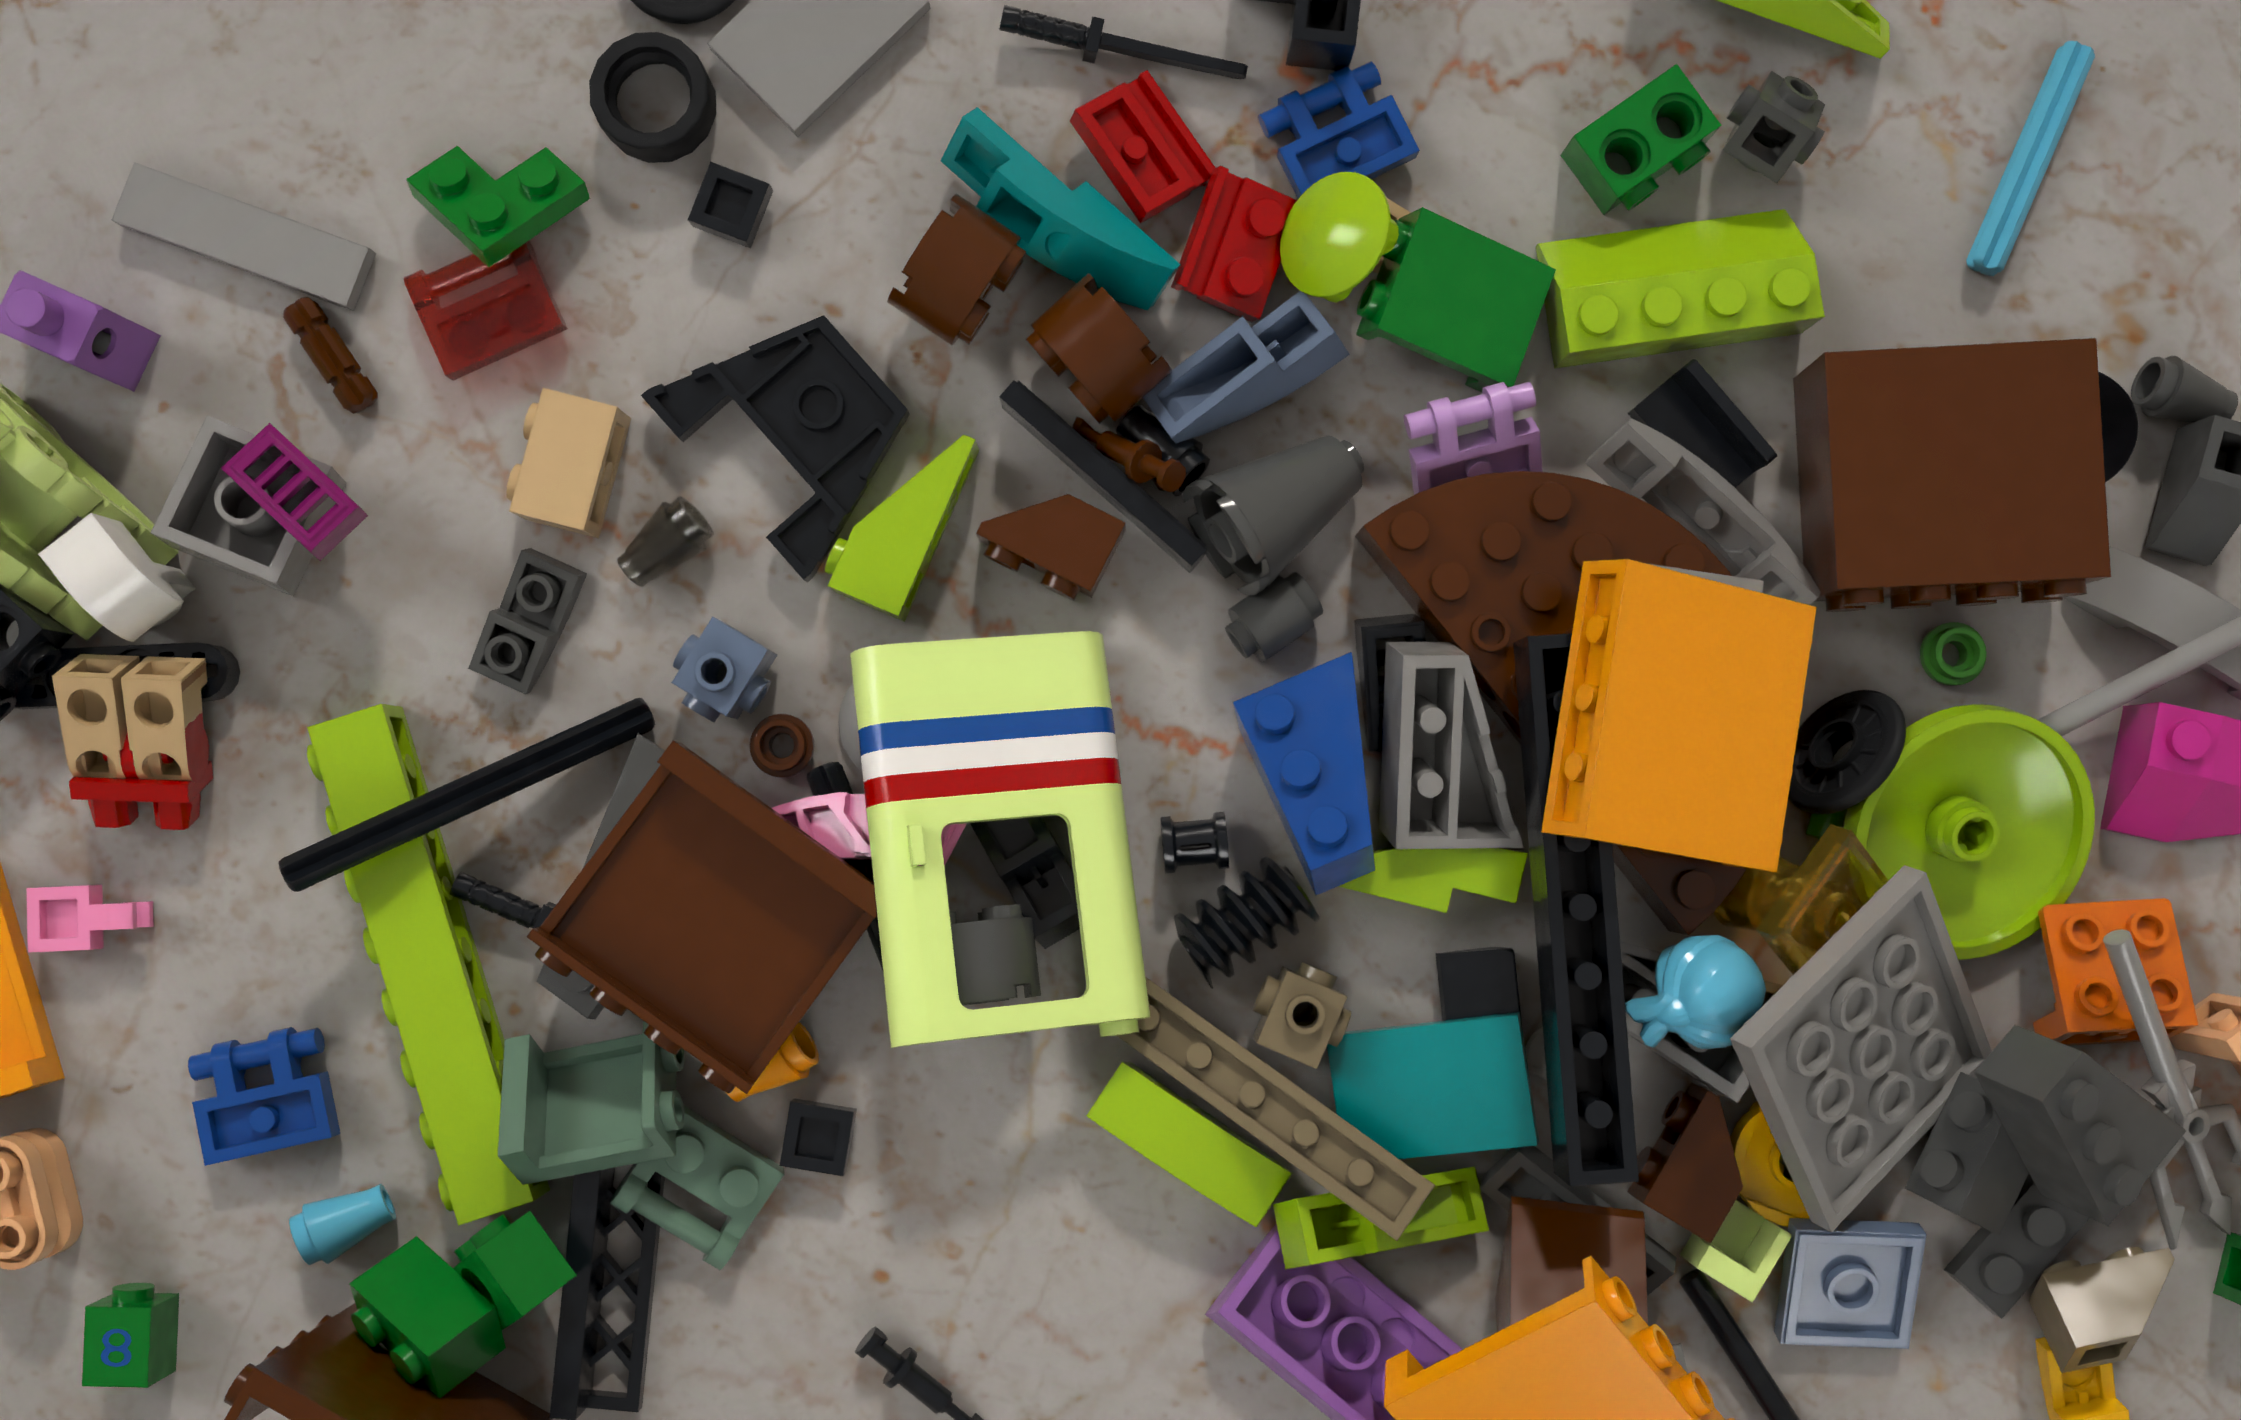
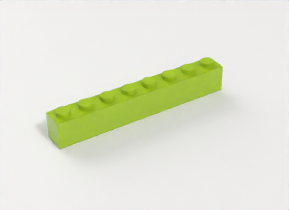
M381 703L307 727L312 742L307 747V758L313 774L319 781H323L330 802V805L326 807L325 815L332 836L429 792L403 707ZM439 827L345 870L344 879L351 898L356 903L361 904L367 927L363 930L365 950L370 960L380 966L386 986L381 995L385 1015L393 1026H398L405 1050L400 1055L403 1075L412 1088H417L424 1112L420 1113L419 1125L423 1140L428 1148L431 1150L435 1149L442 1171L438 1178L440 1197L445 1208L450 1212L454 1211L459 1226L533 1202L549 1192L550 1187L548 1180L522 1185L498 1157L505 1040L462 900L450 895L455 876Z

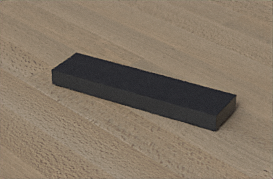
M1013 380L999 396L1002 409L1186 571L1191 573L1204 558L1207 549L1206 545L1133 480L1129 479L1124 472L1019 380L1018 382Z

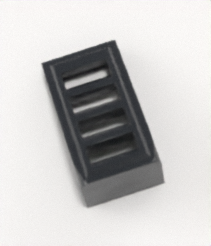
M1416 614L1354 620L1365 733L1369 752L1382 751L1383 734L1380 717H1383L1384 701L1379 702V692L1384 691L1385 675L1378 676L1377 666L1385 665L1386 649L1376 650L1375 640L1405 637V642H1426L1425 621Z

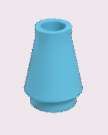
M379 1184L368 1190L303 1204L302 1212L290 1217L289 1225L295 1245L301 1257L308 1265L321 1260L329 1264L378 1228L395 1220L396 1212L386 1188Z

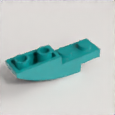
M978 107L962 117L940 161L981 197L976 205L977 208L1022 237L1017 246L1025 250L1028 256L1056 273L1076 283L1089 273L1094 278L1099 289L1103 287L1114 300L1147 311L1154 306L1180 267V263L1087 181L1073 191L1069 189Z

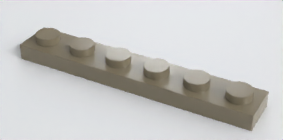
M1145 977L1150 1018L1138 1020V1033L1116 1036L1398 1241L1435 1185Z

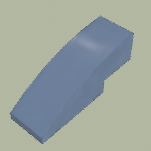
M1299 291L1253 327H1250L1242 316L1175 367L1143 399L1175 443H1179L1241 420L1281 400L1311 382L1350 354L1334 329L1307 294Z

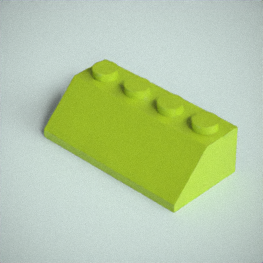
M1785 209L1538 243L1536 245L1538 261L1556 269L1544 301L1554 369L1798 335L1825 317L1815 253Z

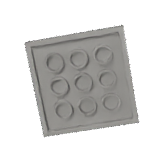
M1906 865L1833 934L1730 1038L1811 1222L1830 1232H1833L1937 1122L1960 1072L1977 1078L1974 1072L1992 1052L1927 873Z

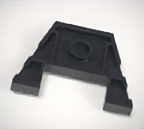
M824 315L749 346V351L718 364L711 362L692 370V375L665 386L661 383L641 395L682 442L687 440L730 401L734 400L810 485L815 494L766 537L806 582H809L816 575L910 415L902 402Z

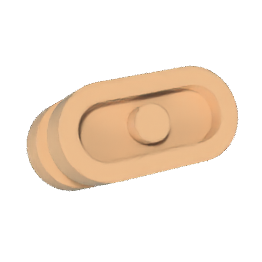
M31 1128L0 1137V1268L17 1270L67 1250L77 1241L83 1227L82 1210L66 1147L55 1133L43 1128Z

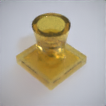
M1830 824L1801 866L1779 856L1777 873L1746 869L1736 887L1715 910L1714 915L1724 926L1757 931L1792 975H1794L1889 880L1852 830Z

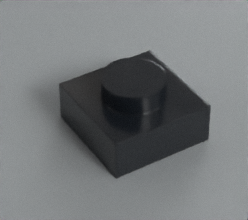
M710 161L688 221L692 227L751 249L773 189L769 183Z
M794 1098L790 1101L779 1166L844 1176L847 1171L857 1109Z

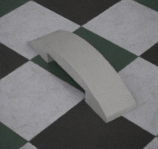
M1631 418L1587 459L1585 464L1608 485L1638 499L1643 498L1647 503L1679 522L1708 547L1732 576L1763 580L1762 593L1810 605L1819 597L1821 591L1812 576L1770 522L1718 472L1666 435Z
M2109 546L2111 577L2086 584L2087 594L2063 597L2114 628L2130 627L2170 651L2241 616V609L2208 590L2164 568ZM2240 645L2199 666V668L2229 684L2230 687L2227 693L2241 700Z

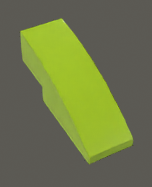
M1392 846L1373 851L1375 871L1338 887L1447 913L1453 888L1516 904L1528 853L1502 848L1395 849Z
M1121 1062L1086 1115L1144 1157L1254 1227H1258L1293 1174L1289 1169L1192 1101L1183 1099L1132 1062Z
M1475 1166L1422 1175L1432 1182L1435 1187L1398 1241L1331 1192L1273 1204L1285 1270L1489 1231Z

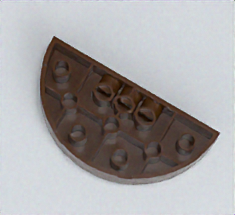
M1513 471L1487 473L1453 480L1419 492L1390 507L1365 524L1355 535L1415 613L1425 621V625L1439 642H1450L1469 655L1479 693L1520 745L1513 643L1527 636L1572 633L1583 561L1630 559L1647 564L1732 576L1704 543L1679 522L1651 504L1622 490L1589 479L1558 473ZM1613 844V857L1616 866L1667 930L1684 935H1690L1715 912L1736 887L1746 871V868L1726 866L1722 863Z

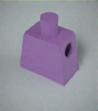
M21 270L14 275L0 305V333L133 392L161 336L100 305ZM100 331L111 335L110 344L103 354L92 351L93 341Z

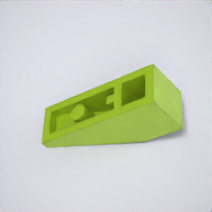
M962 435L852 528L848 540L838 538L825 566V573L832 575L828 587L840 595L905 622L979 453L976 440Z

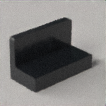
M1695 359L1688 362L1628 412L1632 419L1657 430L1682 445L1718 472L1735 488L1751 474L1767 466L1777 457L1774 449Z

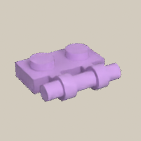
M1504 382L1483 387L1481 395L1450 402L1448 397L1427 402V409L1405 414L1404 424L1409 439L1430 434L1433 436V443L1409 449L1414 495L1453 480L1481 474L1513 471L1542 472L1540 430L1532 417L1514 421L1513 412L1536 406V397L1532 384L1526 382L1507 387ZM1488 419L1487 429L1458 436L1457 427Z

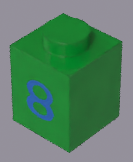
M127 1283L114 1286L111 1295L85 1306L82 1386L148 1388L174 1373L177 1361L179 1293H155L154 1284Z

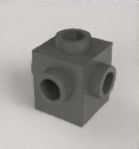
M1771 71L1759 90L1748 84L1733 105L1726 118L1735 123L1723 150L1735 157L1745 167L1759 172L1775 183H1778L1794 160L1801 165L1804 164L1823 137L1825 131L1817 127L1825 104L1818 100L1816 91L1803 80L1793 76H1787L1784 79Z

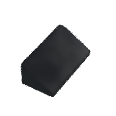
M1486 947L1435 953L1442 1021L1520 1012L1521 1018L1515 954L1512 948Z

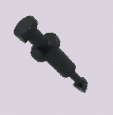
M873 1327L860 1341L855 1353L861 1358L868 1354L887 1370L883 1384L888 1388H893L897 1384L901 1385L935 1414L946 1412L954 1420H983L977 1413L971 1418L952 1403V1392L915 1363L917 1352L911 1347L904 1350L901 1354L897 1353L885 1343L888 1339L877 1327Z

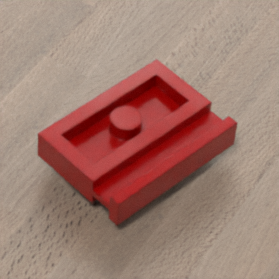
M1148 70L1140 73L1134 81L1128 84L1124 82L1078 107L1070 119V123L1140 224L1186 198L1202 185L1205 187L1208 184L1212 170L1215 169L1211 160Z
M1219 166L1212 170L1180 260L1181 265L1176 271L1171 288L1178 291L1184 290L1197 296L1196 299L1240 318L1243 316L1249 322H1254L1261 318L1281 261L1280 241L1287 216L1297 200L1247 177L1242 179L1229 173L1228 168Z

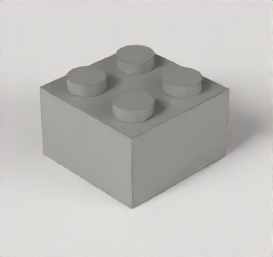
M207 415L150 533L176 550L294 597L313 555L221 469L256 435ZM273 445L245 473L254 481L283 453ZM306 456L341 490H344L346 482L332 466ZM294 464L290 465L264 491L272 497L300 469ZM310 480L282 508L290 514L318 486ZM328 497L300 525L308 530L336 503Z

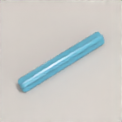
M2067 41L2057 49L1966 259L1967 266L1970 269L1987 276H1994L2004 269L2095 59L2094 50L2091 47L2082 45L2078 41Z

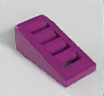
M271 423L264 427L221 467L229 477L319 561L368 517L360 506ZM274 445L283 454L253 481L245 471ZM290 465H296L300 471L272 497L264 491ZM310 480L313 481L318 487L290 514L282 508ZM328 497L336 503L308 530L300 525Z

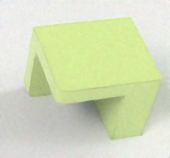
M1736 1200L1711 1244L1692 1233L1680 1256L1697 1269L1753 1303L1789 1243L1791 1234Z

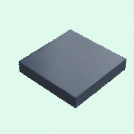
M1789 1218L1788 1232L1791 1234V1239L1785 1248L1774 1333L1779 1343L1787 1345L1909 1349L1927 1236L1921 1225L1914 1222L1843 1220L1833 1232H1830L1812 1223L1810 1219Z

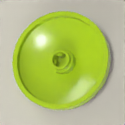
M1983 704L1955 706L1940 710L1906 727L1904 747L1890 775L1870 796L1848 808L1842 834V856L1847 882L1856 902L1861 908L1906 865L1927 873L1958 960L1980 958L1995 954L2025 940L2041 928L2038 911L2046 905L2064 904L2077 885L2087 863L2094 835L2095 808L2091 784L2086 770L2076 752L2060 734L2046 724L2008 708Z

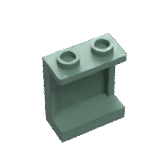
M643 1021V1034L545 1053L530 1034L505 1039L498 1157L522 1185L676 1156V1130L682 1129L684 1126V1107L678 1090H676V1072L682 1071L684 1068V1049L681 1048L677 1055H674L658 1046L644 1034L645 1029L649 1025L645 1021Z

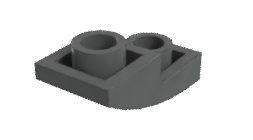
M532 548L521 550L500 608L489 612L468 669L523 694L530 693L563 632L587 573Z

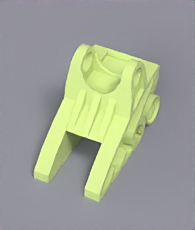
M0 383V584L7 589H11L15 594L42 612L48 613L53 619L85 640H88L103 625L77 603L38 555L77 516L83 519L90 513L121 521L149 558L155 563L166 565L179 552L151 534L154 523L100 473L66 445L56 429L34 408Z

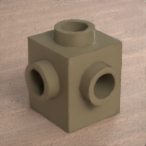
M1301 962L1298 972L1282 966L1277 979L1267 975L1253 1007L1254 1012L1261 1014L1253 1034L1255 1042L1317 1069L1327 1044L1335 1047L1339 1045L1351 1017V1011L1343 1008L1347 996L1333 988L1337 976L1305 962ZM1310 1002L1311 1010L1308 1016L1301 1020L1293 1019L1294 1008L1299 1003Z

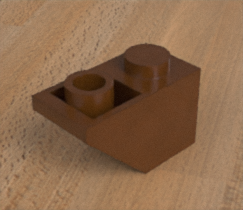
M1066 494L981 522L976 535L981 543L988 546L983 554L984 556L1015 572H1018L1023 563L1045 574L1040 584L1074 601L1078 592L1092 598L1126 531V523L1070 494Z
M1691 1082L1685 1092L1682 1090L1678 1091L1668 1102L1661 1119V1123L1665 1125V1128L1654 1147H1645L1637 1156L1639 1182H1633L1628 1193L1646 1206L1711 1244L1740 1194L1743 1184L1720 1097Z

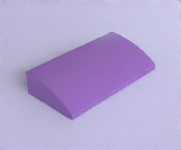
M1277 1224L1251 1253L1205 1314L1331 1420H1395L1384 1408L1386 1360L1408 1349L1425 1369L1463 1350L1352 1257L1285 1270Z

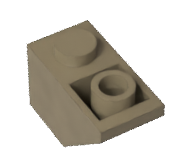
M2129 1247L2112 1253L2102 1262L2081 1266V1263L2077 1260H2067L2056 1263L2042 1272L2028 1301L2061 1373L2118 1362L2127 1358L2142 1334L2175 1259L2169 1248L2144 1253L2140 1247Z

